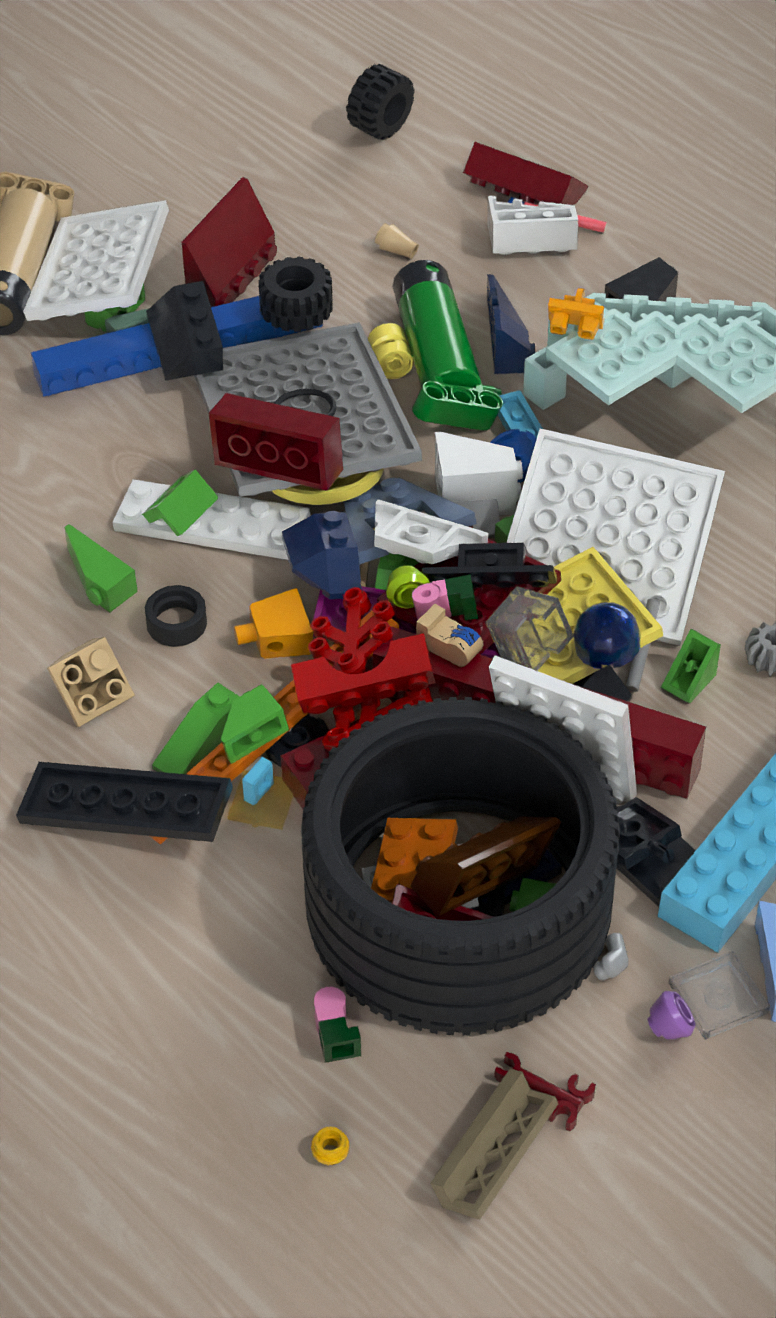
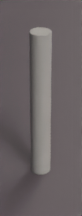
M648 599L645 608L655 619L657 618L660 602ZM650 643L634 651L626 683L627 689L631 692H638Z

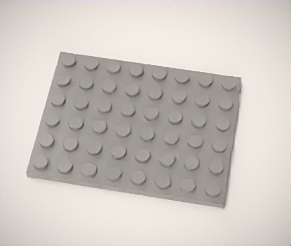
M360 322L223 348L222 371L194 375L208 413L225 393L274 403L283 394L297 389H317L328 393L336 402L337 409L334 417L340 419L343 471L338 477L344 478L353 474L378 471L398 465L405 466L413 462L422 461V450ZM314 395L296 396L281 403L284 406L325 415L330 410V404L326 399ZM229 468L240 497L254 496L262 492L277 489L284 490L300 485Z

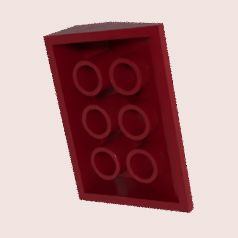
M242 177L181 242L185 284L203 281L211 307L231 303L240 294L245 292L249 283L260 275L262 269L269 261L275 258L277 253L275 232L247 178Z

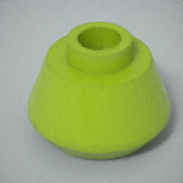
M401 566L390 574L386 595L390 603L397 607L413 608L412 592L418 586L430 582L417 568Z

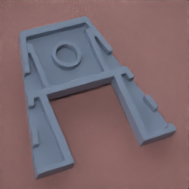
M401 478L385 479L365 493L343 501L358 547L359 565L389 555L387 550L374 546L375 531L373 528H375V507L378 499L418 512L425 511L428 515L467 527L477 524L475 512Z

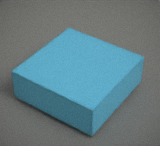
M261 757L242 779L244 801L254 806L274 784L273 765L270 760Z

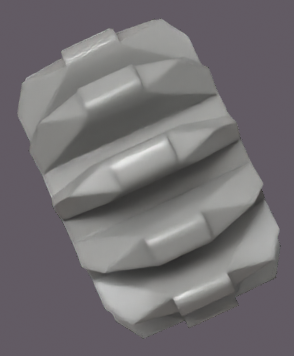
M776 621L772 626L762 622L759 628H752L748 640L745 642L748 664L755 665L757 673L763 670L768 671L769 676L776 672Z

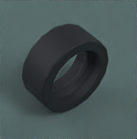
M181 585L166 586L155 591L145 604L147 631L155 641L162 645L173 647L187 645L196 641L206 629L205 600L198 591L190 587ZM171 608H185L195 613L189 620L177 624L165 623L157 619L162 612Z

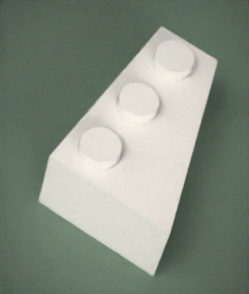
M488 196L487 225L493 254L509 255L514 252L534 254L541 251L566 252L577 249L578 216L575 205L539 202V206L523 205L522 199H513V203L496 202V196Z

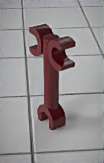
M506 1052L504 1055V1064L512 1067L514 1070L523 1072L531 1090L556 1097L558 1105L548 1121L553 1122L557 1115L566 1114L569 1116L566 1121V1130L569 1132L573 1130L577 1124V1114L583 1104H588L594 1099L596 1084L591 1083L585 1091L577 1090L579 1075L573 1074L568 1080L566 1091L522 1068L521 1061L517 1055ZM496 1067L494 1078L501 1082L508 1071Z

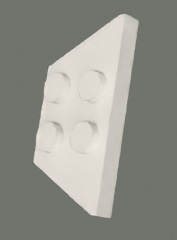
M379 499L376 501L374 546L387 550L391 554L404 555L420 563L435 564L458 556L459 544L488 543L489 533Z

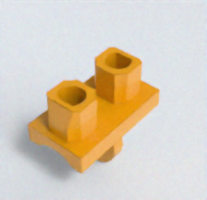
M583 288L577 289L576 296L565 295L564 300L550 298L548 303L550 332L563 335L567 332L568 324L579 325L578 336L593 340L598 329H603L604 306L595 305V299L584 298L585 289Z

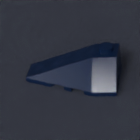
M487 274V304L494 374L524 373L525 359L536 353L535 343H530L527 328L495 276Z

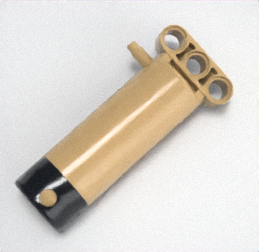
M0 172V335L13 334L23 327L26 319L23 311L41 269L55 221L60 222V219L63 217L72 216L74 191L68 185L11 172Z

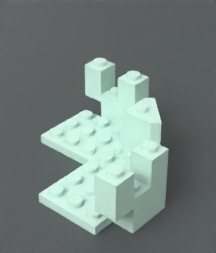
M592 293L585 298L595 299V305L604 306L603 318L605 319L603 329H598L593 340L581 338L578 336L579 325L568 324L566 334H553L550 332L549 321L547 346L526 358L524 365L523 395L542 410L565 398L567 374H569L607 405L612 404L655 377L671 389L690 377H694L740 413H743L776 392V310L765 302H752V306H737L731 300L709 299V304L691 303V298L667 297L666 301H649L648 296L624 295V299L606 298V293Z

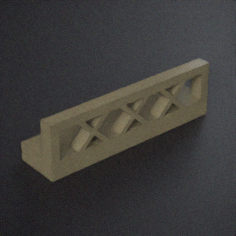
M509 1069L430 1182L442 1208L480 1220L557 1107L556 1097L530 1090L523 1072ZM529 1103L541 1106L536 1113L522 1117V1113ZM520 1130L522 1131L518 1141L503 1146V1141L508 1135ZM502 1159L503 1163L498 1170L483 1174L487 1164ZM482 1188V1193L475 1204L463 1201L468 1193Z

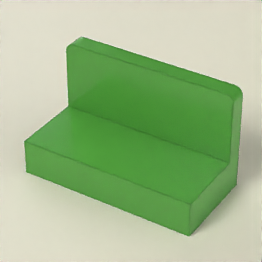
M194 469L180 476L142 515L149 523L162 518L177 536H180L218 499V496L197 470Z

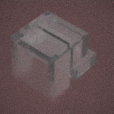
M517 586L486 621V625L501 658L538 671L550 657L549 652L559 654L574 637L557 597Z

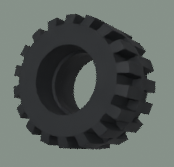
M374 64L370 69L367 68L357 78L347 100L346 112H348L347 119L350 121V124L377 139L386 140L387 137H392L395 132L401 129L412 109L413 95L415 93L413 82L408 77L383 64Z
M286 257L285 260L278 259L273 262V265H267L264 268L265 271L260 273V280H258L260 312L264 316V320L267 323H271V326L274 328L280 327L283 331L294 330V332H301L304 329L308 331L313 329V326L319 327L323 324V320H328L330 317V313L333 310L332 277L330 271L325 269V265L322 263H315V260L311 258Z

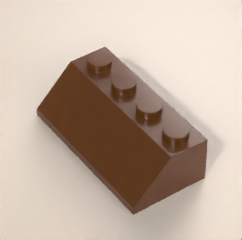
M519 817L508 823L503 821L495 826L493 830L484 834L477 833L463 844H453L435 857L431 855L425 857L417 865V873L410 887L439 917L535 870L559 828L561 821L557 817Z

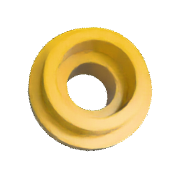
M325 1127L319 1130L313 1137L311 1151L314 1158L320 1163L334 1165L347 1157L349 1153V1140L340 1129ZM328 1145H333L337 1147L334 1150L324 1149Z

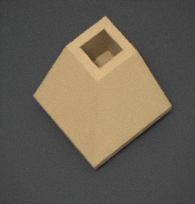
M105 637L87 641L67 652L47 667L77 727L84 725L135 696Z

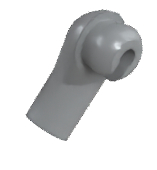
M613 933L607 936L606 945L608 953L602 957V961L594 964V973L602 981L609 977H617L628 966V955L623 936L620 933Z

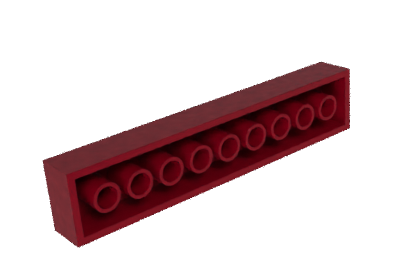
M390 626L393 637L388 642L381 644L373 652V669L385 658L390 641L416 634ZM429 651L436 682L428 685L432 701L436 698H441L442 701L449 700V697H456V700H465V697H471L472 700L480 701L482 698L488 699V702L491 703L496 702L489 672V666L493 658L477 654L466 666L460 667ZM584 688L628 705L636 784L645 785L664 791L669 795L688 799L701 770L706 726ZM406 691L396 692L389 699L393 703L402 698Z

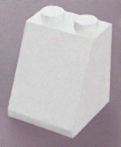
M435 432V481L438 495L454 503L496 499L499 516L515 514L516 503L519 501L521 494V484L517 483V480L523 479L521 460L516 461L514 448L444 432Z

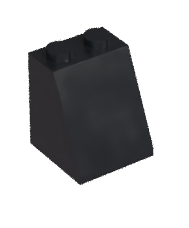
M658 257L605 284L604 293H606V298L624 299V295L648 296L649 301H666L667 297H676L678 272L674 267Z

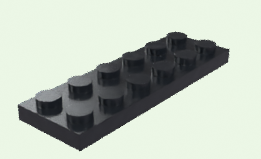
M38 762L16 816L20 824L213 842L233 785L230 778Z

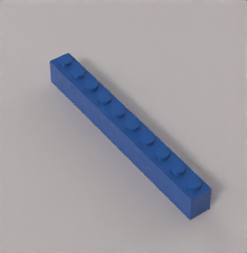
M259 296L211 307L223 348L298 333L294 332V330L283 331L282 328H274L271 326V323H267L260 312ZM149 323L31 352L34 375L43 397L161 367Z

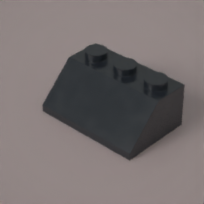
M203 281L173 286L146 311L165 381L222 371L223 346Z

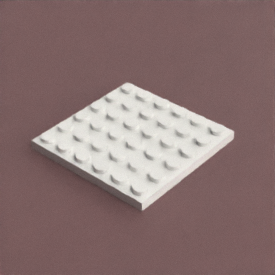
M540 428L507 543L524 542L526 556L543 564L553 566L594 547L644 607H646L648 599L660 602L656 621L662 626L663 636L658 638L657 641L681 646L725 471Z

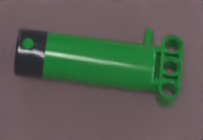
M432 260L411 262L401 268L396 274L392 288L421 385V390L412 406V412L418 419L429 423L476 430H489L503 406V400L499 396L502 395V390L481 383L447 270L440 263Z

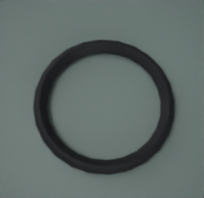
M317 389L293 390L283 394L274 402L281 405L282 402L292 397L314 395L322 397L329 402L330 410L326 415L334 416L337 409L333 397Z

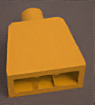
M297 588L252 603L249 606L250 623L234 626L237 645L256 642L260 657L264 659L311 655L308 644L313 640V632Z

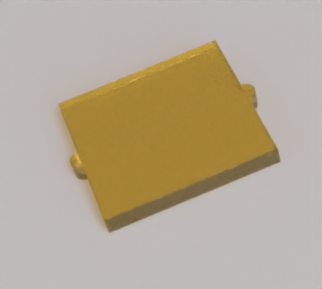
M244 770L228 814V820L252 824L254 828L259 825L283 830L294 797L293 792L282 777L274 776L273 774L274 784L257 804L253 806L244 801L242 779L249 772Z

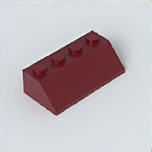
M474 142L463 171L464 174L471 177L470 182L485 188L488 183L495 186V192L505 196H510V193L513 192L519 195L518 199L532 204L538 201L575 205L588 189V185L573 176L478 142Z

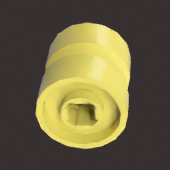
M387 323L373 329L368 337V341L386 378L392 380L405 376L413 367V357L402 327L397 324Z

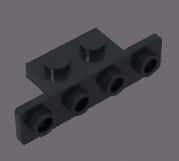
M524 542L459 544L458 567L422 568V573L429 579L430 583L471 575L473 589L481 588L483 585L512 588L515 584H529L532 587L540 588L546 587L548 584L557 583V575L553 565H525L526 547Z

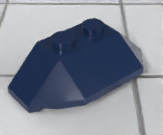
M328 511L326 513L313 514L282 531L281 537L291 570L310 586L322 590V594L328 599H344V593L354 587L362 590L358 547L346 512Z

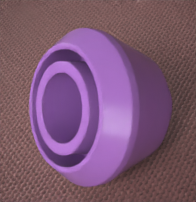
M664 991L650 1008L651 1016L647 1020L657 1037L663 1036L665 1039L670 1040L692 1035L695 1028L694 1017L684 999L677 992Z

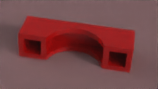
M424 633L390 641L388 652L383 661L374 669L361 674L340 672L333 668L325 657L291 664L297 699L303 714H321L329 708L340 705L346 707L360 704L362 700L374 697L385 699L393 696L396 692L408 689L410 691H420L427 688L428 685L436 683Z

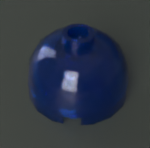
M601 602L586 608L578 617L574 627L573 639L576 654L583 663L597 669H602V665L613 664V668H618L632 661L638 654L641 634L636 617L626 607L614 602Z

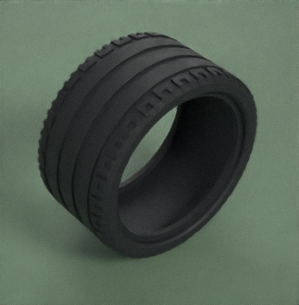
M449 697V700L441 701V698L433 699V702L426 703L425 700L418 701L417 705L411 706L406 704L399 710L393 708L388 710V714L384 716L382 714L375 716L372 722L366 721L362 723L359 730L353 729L349 732V737L342 738L338 743V747L330 750L329 757L323 759L320 769L316 770L313 781L310 782L308 794L305 797L301 825L306 916L311 938L322 964L326 965L330 976L335 977L336 983L340 987H345L346 993L350 997H356L357 1002L362 1006H369L370 1011L374 1014L381 1013L384 1015V1019L388 1021L394 1019L399 1022V1025L404 1027L407 1024L414 1026V1030L422 1031V1029H428L430 1033L434 1034L442 1031L446 1032V1035H454V1032H463V1035H470V1032H479L480 1035L487 1034V1030L503 1031V1027L506 1026L514 1028L522 1021L528 1023L537 1014L541 1017L547 1013L548 1008L554 1009L559 1006L560 1000L568 999L571 996L572 989L577 990L581 986L583 979H587L591 968L594 967L599 956H601L611 924L619 850V819L616 800L613 797V790L611 785L608 784L606 774L601 772L599 763L592 760V754L589 750H583V744L579 740L574 741L572 739V734L568 731H561L559 725L548 723L547 718L541 715L539 717L534 716L530 710L522 711L515 705L505 706L500 701L491 703L488 702V699L482 698L480 701L472 700L471 697H465V700H456V697ZM466 811L487 814L507 821H512L519 817H557L561 824L548 847L559 859L566 873L546 894L517 911L483 920L450 921L421 916L392 904L372 890L360 878L353 866L363 851L384 833L387 818H416L439 812Z

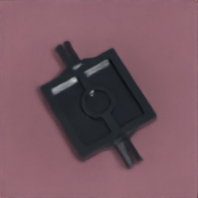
M638 797L624 805L617 806L619 819L617 863L627 870L650 855H655L664 863H669L668 860L672 861L674 851L666 846L682 836L680 825Z

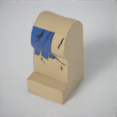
M434 604L417 621L416 635L424 633L429 651L457 666L464 667L481 651L484 646L483 640L473 629L462 627L461 624L445 616L446 610Z

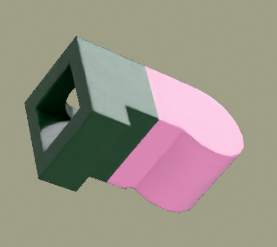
M471 575L433 581L432 583L418 586L412 592L413 604L418 620L434 604L446 610L445 616L447 617L464 615L465 620L478 619Z
M336 987L320 989L314 996L315 1022L325 1063L361 1056V1037L358 1026L347 1027L346 996L344 992Z

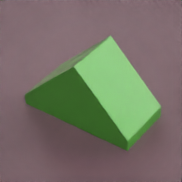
M690 629L661 688L687 703H691L717 675L721 644L694 629Z

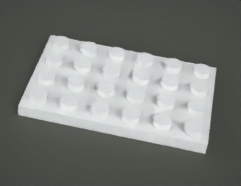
M166 200L61 218L23 311L27 321H44L51 317L74 316L78 313L89 311L101 312L108 308H127L137 304L169 211Z
M494 656L489 666L495 700L503 702L505 706H518V709L522 711L530 710L534 716L539 717L541 715L547 718L548 723L559 725L561 731H568L572 734V739L574 741L579 740L583 744V750H589L592 754V760L597 761L601 766V772L606 774L608 784L612 787L616 804H621L622 801L629 802L637 795L628 705Z

